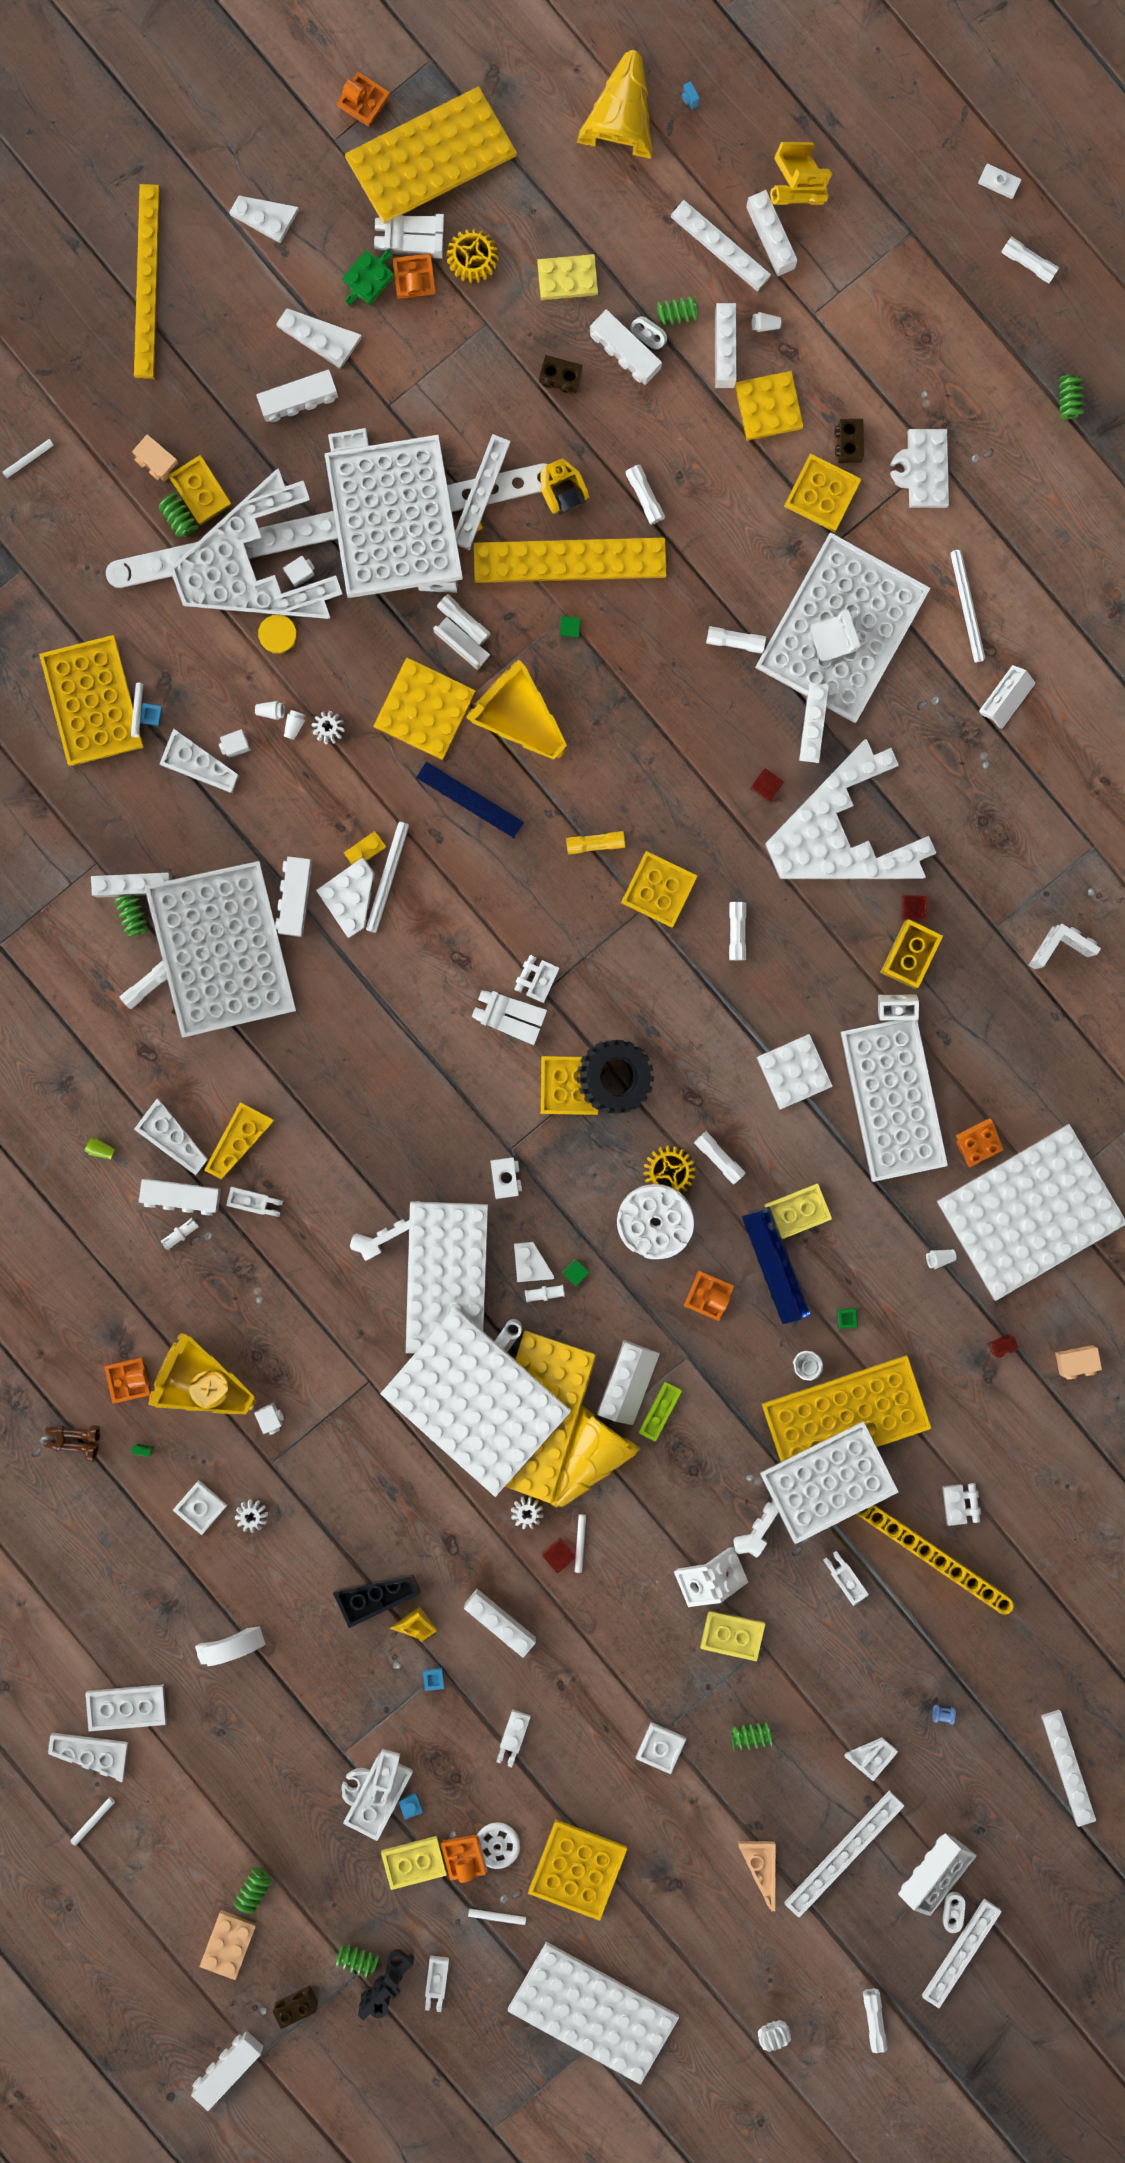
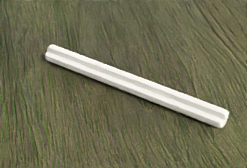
M954 550L951 552V558L975 662H982L985 660V654L961 550Z
M398 823L368 920L367 931L376 933L409 829V824Z

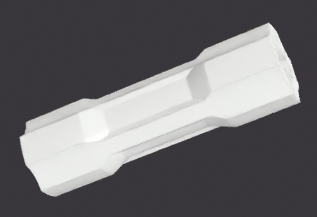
M1012 236L1001 252L1036 273L1039 278L1048 284L1059 269L1058 266L1041 258Z
M641 465L628 469L626 476L641 502L650 525L665 519L662 508L647 482V477Z
M450 595L444 596L437 605L438 609L451 618L478 645L481 646L491 635L485 627L463 610Z
M709 626L706 644L729 646L763 654L766 636L744 634Z
M730 902L729 960L743 961L746 960V902Z
M163 960L138 983L119 996L129 1009L136 1006L148 993L167 980Z
M707 1131L695 1140L694 1144L718 1166L732 1184H735L745 1175L746 1172L721 1149Z
M875 1988L866 1989L863 1991V1997L867 2012L870 2046L874 2053L885 2052L888 2050L884 2031L879 1989Z

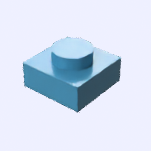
M690 81L683 86L682 99L693 110L698 107L700 98Z
M142 703L140 723L160 727L163 707Z
M442 1668L423 1670L425 1691L445 1688Z
M417 1792L398 1800L404 1819L423 1813Z

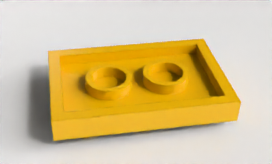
M201 455L168 475L200 526L232 506Z

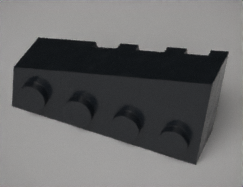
M414 1574L338 1589L333 1592V1595L348 1628H351L419 1595L421 1590Z

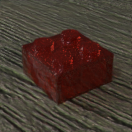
M764 768L750 789L767 802H770L784 781Z
M902 895L901 920H927V896Z
M1010 1334L987 1343L991 1354L998 1358L1005 1356V1353H1013L1018 1348L1015 1338Z
M561 1538L557 1539L542 1552L543 1558L557 1574L576 1558L575 1554Z

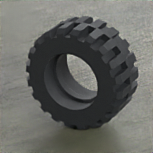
M609 1040L595 1044V1047L590 1048L587 1051L588 1054L582 1057L580 1061L583 1063L581 1066H578L577 1072H580V1077H577V1083L581 1084L579 1091L585 1095L584 1100L587 1103H591L592 1107L596 1110H601L605 1113L631 1112V1109L640 1107V1103L645 1102L648 1098L646 1094L652 1091L653 1087L650 1086V1082H654V1076H651L650 1071H653V1066L648 1064L650 1060L648 1055H644L642 1053L643 1049L635 1047L634 1043L629 1041ZM614 1058L622 1060L630 1072L629 1085L619 1095L609 1094L603 1088L600 1079L602 1067L608 1060Z

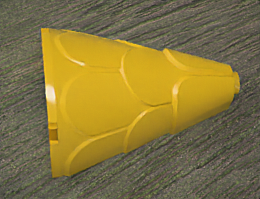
M630 50L623 55L607 80L606 87L594 104L593 110L580 129L577 143L595 147L598 138L633 146V155L652 158L653 146L647 102L648 89L643 57L638 51Z
M520 660L514 662L510 670H506L475 704L476 707L471 709L466 716L473 724L497 733L503 738L521 744L523 748L553 760L556 757L559 759L566 752L565 747L567 744L553 715L549 713L526 666Z
M181 1333L177 1338L179 1340L178 1343H173L154 1382L155 1391H151L148 1404L156 1408L212 1411V1413L247 1414L248 1410H252L256 1401L254 1399L255 1396L190 1336ZM203 1371H217L225 1377L228 1383L229 1392L227 1397L220 1405L214 1408L206 1409L199 1407L190 1396V1384L195 1376Z
M582 1405L553 1502L550 1504L556 1508L567 1505L590 1490L592 1485L634 1457L640 1448L626 1437L623 1439L600 1422L591 1411Z

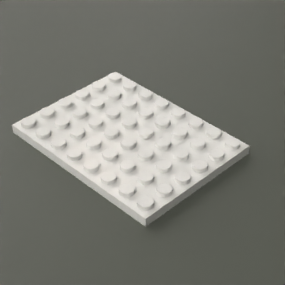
M438 435L325 453L348 598L463 579Z
M830 532L755 668L805 696L808 694L809 683L829 685L826 707L856 723L930 588ZM849 609L850 614L854 615L856 625H854L856 633L859 632L862 639L860 648L855 652L825 662L820 661L810 632V626L837 617L841 611Z
M259 861L145 886L182 1038L296 1011Z
M1067 1124L937 1201L995 1301L1125 1225L1124 1216L1070 1124Z
M456 1307L380 1393L495 1497L571 1412L570 1408Z

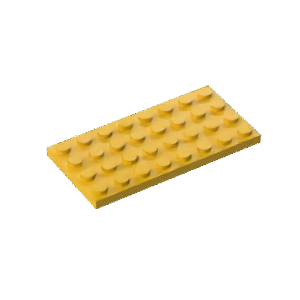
M478 86L345 153V158L381 221L385 224L389 220L516 157L517 152Z
M524 1331L516 1361L570 1408L571 1412L505 1487L548 1503L553 1502L597 1354L529 1331Z
M907 1355L761 1403L781 1462L861 1422L865 1423L876 1447L932 1429Z

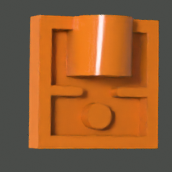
M357 71L353 79L349 78L345 83L342 96L337 102V107L370 128L389 99L390 92Z
M431 253L393 258L398 299L436 294Z
M990 1118L956 1135L958 1140L956 1144L969 1168L1003 1151L996 1128Z
M698 1270L684 1306L719 1321L729 1303L734 1285Z
M143 1357L104 1366L112 1404L150 1396L151 1389Z
M478 1835L447 1839L440 1843L450 1880L459 1879V1882L464 1883L473 1880L476 1876L487 1874L488 1870Z

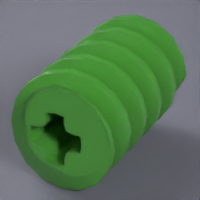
M688 296L686 303L683 298H679L678 304L675 299H672L671 305L665 300L663 307L658 301L659 322L662 321L665 327L667 320L670 321L671 325H674L675 319L681 324L682 318H685L686 322L689 323L690 316H692L694 322L697 321L696 296H694L693 301Z
M1075 375L1062 376L1059 378L1061 382L1059 385L1061 390L1059 393L1061 398L1059 401L1061 405L1059 411L1062 413L1059 417L1062 420L1075 419L1084 413V410L1079 409V407L1084 406V402L1079 401L1084 398V394H1079V392L1084 390V387L1078 386V384L1084 382V379L1078 378Z
M173 493L160 503L159 509L163 512V516L167 518V522L171 525L172 530L176 531V536L182 538L193 534L198 530L199 526H192L195 522L194 518L187 519L191 513H184L187 507L185 505L179 506L183 501L182 499L175 500L178 497V493Z
M135 894L123 896L115 900L116 904H121L117 907V910L122 911L119 918L125 919L121 923L122 926H128L123 930L124 933L129 934L127 937L136 936L149 930V928L142 927L147 921L140 920L144 913H138L142 906L135 904L140 901V898L133 897Z
M767 1722L763 1723V1728H761L759 1723H756L755 1729L752 1724H749L747 1730L744 1725H741L740 1731L736 1726H733L731 1736L734 1751L736 1750V1745L742 1751L744 1744L750 1750L752 1743L756 1749H758L759 1743L766 1748V1744L769 1742L772 1747L771 1731Z
M255 1866L252 1867L253 1873L248 1874L250 1880H245L244 1882L246 1887H241L240 1889L243 1894L239 1893L236 1896L239 1901L234 1900L233 1902L236 1908L249 1914L256 1912L257 1906L260 1905L261 1899L265 1895L264 1893L267 1892L268 1886L272 1883L271 1877L264 1870Z
M342 1943L336 1959V1967L342 1962L343 1970L349 1965L351 1973L357 1968V1975L359 1976L364 1971V1978H367L370 1974L373 1975L379 1956L376 1955L372 1959V1953L369 1952L365 1957V1950L362 1949L358 1954V1947L355 1946L351 1951V1944H347L343 1948Z

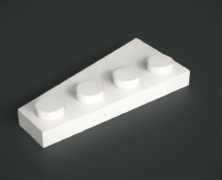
M288 308L276 324L278 328L340 369L362 338L360 334Z
M173 728L160 765L233 793L239 775Z
M157 1098L134 1130L193 1174L197 1175L208 1161V1158Z
M52 1733L50 1735L48 1754L70 1763H77L82 1765L81 1767L88 1770L90 1768L100 1772L99 1774L111 1776L116 1778L117 1781L123 1782L128 1742Z

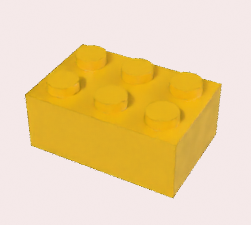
M909 919L904 921L880 973L913 989L919 988L943 935Z

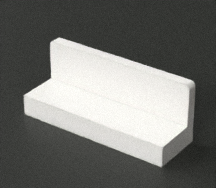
M446 617L438 627L435 626L433 628L437 636L476 670L490 657L488 652L449 618Z
M1012 665L979 712L982 716L992 719L999 728H1003L1033 688L1035 681L1027 670Z

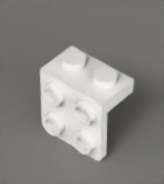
M849 609L841 611L837 617L810 626V632L820 661L825 662L855 652L860 648L862 639L859 632L856 633L854 627L856 621L854 615L850 614Z

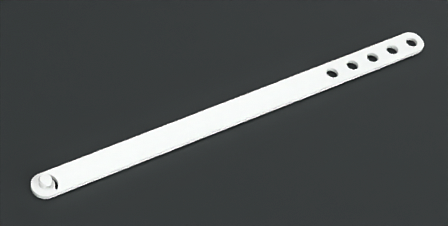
M537 464L499 473L495 482L499 487V491L496 494L490 495L487 505L540 493L541 482L538 481L537 475L548 464ZM515 478H521L524 485L522 488L516 489L513 487L512 481ZM475 479L447 485L451 513L464 510L467 500L463 499L462 492L466 489L471 490ZM334 511L261 527L259 531L262 538L245 543L244 546L248 558L251 559L338 539ZM197 542L113 561L106 569L107 580L116 588H124L172 577L170 567ZM125 564H127L131 569L132 576L129 581V571L124 566Z

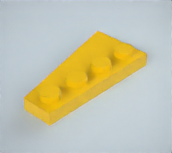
M240 1102L204 1171L223 1179L275 1120Z

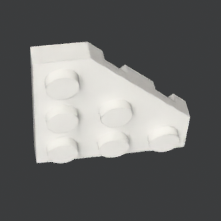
M361 858L316 890L348 938H351L366 927V916L375 873L365 858Z

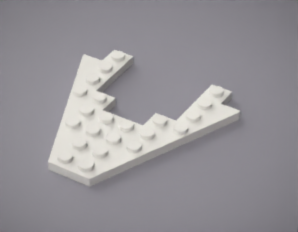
M279 469L275 470L170 567L183 606L330 618L325 600L342 595L336 576L281 594L275 575L259 581L256 580L244 546L245 543L262 538L256 518L310 500L304 481L285 487Z
M865 739L766 842V848L780 879L926 878L919 861L936 854L929 836L876 858L869 841L853 848L850 847L836 814L854 806L846 788L899 766L892 748L873 755L869 743Z

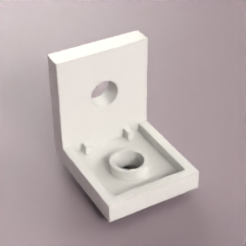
M1060 924V926H1052L1029 966L1034 969L1044 967L1060 940L1086 957L1097 955L1101 948L1097 946L1098 943L1089 937L1086 939L1081 936L1079 930Z
M734 1547L727 1548L707 1564L678 1568L674 1571L688 1607L721 1603L748 1583Z

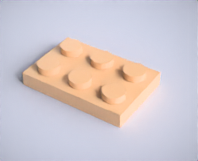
M221 1910L200 1967L236 1980L257 1923Z

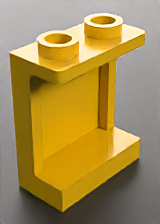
M781 142L774 159L792 190H825L832 173L830 169H819L811 156L815 147L813 142Z

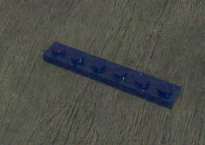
M427 761L416 777L424 784L513 839L524 824L522 820Z

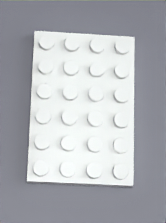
M864 1422L760 1472L794 1544L898 1493Z

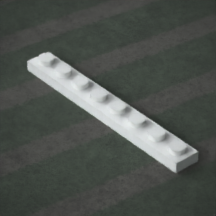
M889 1790L786 1899L785 1905L800 1918L904 1807V1804Z

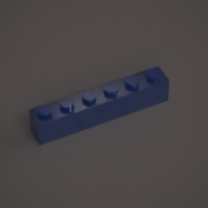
M770 1206L742 1216L751 1245L756 1253L757 1261L762 1269L764 1279L767 1282L771 1298L774 1301L782 1324L805 1318L810 1314Z

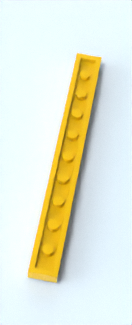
M140 184L134 377L142 379H155L160 186Z

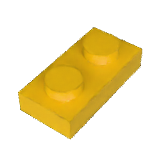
M374 831L345 851L344 854L353 865L361 858H365L368 861L384 850L386 846Z

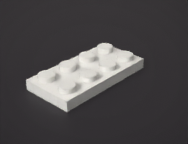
M164 1684L90 1690L86 1692L89 1731L166 1725L167 1723Z

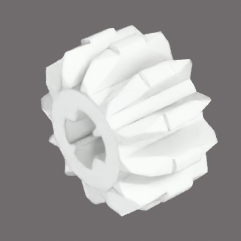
M332 711L328 712V716L321 712L323 718L320 719L316 716L315 719L318 723H312V727L317 728L313 731V734L318 735V741L324 738V743L328 744L329 739H331L334 744L336 743L334 737L342 738L338 732H345V729L340 727L344 724V721L339 720L340 716L338 714L333 717ZM327 724H330L333 727L332 730L329 729V732H327L324 728V726H327Z
M522 1496L521 1503L515 1501L516 1507L511 1508V1512L515 1513L511 1516L512 1520L518 1519L515 1524L516 1526L523 1523L522 1529H526V1524H529V1527L533 1529V1522L539 1525L540 1521L538 1518H543V1513L540 1512L543 1510V1507L537 1506L539 1503L538 1499L532 1503V1496L528 1497V1501H525V1498ZM530 1509L531 1515L527 1514L524 1516V1510L528 1511Z
M252 1499L248 1500V1504L243 1501L241 1507L236 1509V1512L239 1514L235 1516V1519L241 1520L237 1526L244 1525L243 1531L245 1532L249 1527L251 1533H254L255 1527L261 1530V1524L265 1525L267 1523L265 1517L268 1516V1512H262L266 1506L262 1505L259 1507V1500L256 1501L255 1505ZM251 1512L255 1514L253 1519L248 1518Z
M782 2020L768 2023L758 2031L759 2043L763 2050L768 2052L781 2049L791 2041L789 2027Z

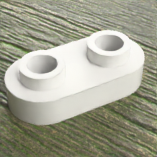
M638 317L632 322L631 332L633 335L651 348L660 349L666 344L667 335L665 331L649 319Z
M951 1892L945 1898L943 1925L948 1932L957 1933L963 1927L965 1900L960 1893ZM957 1899V1903H951L952 1900ZM951 1918L955 1919L953 1923L949 1922Z

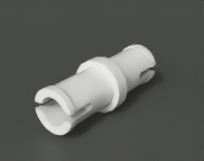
M191 1217L182 1226L176 1227L174 1232L161 1240V1243L167 1250H170L179 1241H184L187 1235L199 1228V1225Z
M542 1286L540 1289L525 1290L527 1303L538 1300L548 1301L551 1298L565 1297L564 1286L547 1288Z

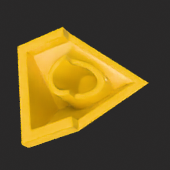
M418 1607L389 1628L418 1638L421 1642L437 1632L421 1607Z

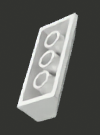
M626 1340L623 1341L597 1411L599 1416L615 1422L629 1425L634 1424L660 1353Z
M945 1833L937 1839L935 1847L925 1855V1860L921 1865L914 1869L913 1875L902 1885L898 1895L914 1911L931 1916L977 1855L956 1838Z

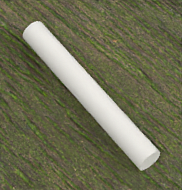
M48 439L4 470L3 474L6 478H9L53 447V443Z
M136 683L131 729V736L134 738L139 737L143 683Z
M579 1514L574 1571L576 1573H582L586 1514Z
M109 1797L70 1840L73 1845L76 1846L115 1803L113 1798Z
M469 1909L468 1917L521 1925L526 1923V1917Z

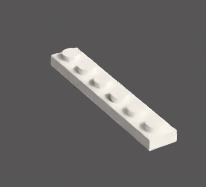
M685 200L671 214L673 220L757 292L771 276L768 271Z
M494 434L491 436L455 531L457 546L467 550L471 548L510 445V441Z
M1056 1710L1041 1715L1076 1825L1079 1827L1095 1822L1096 1818L1061 1711Z
M983 1899L923 1992L922 1997L938 2008L941 2007L1001 1914L1000 1908Z

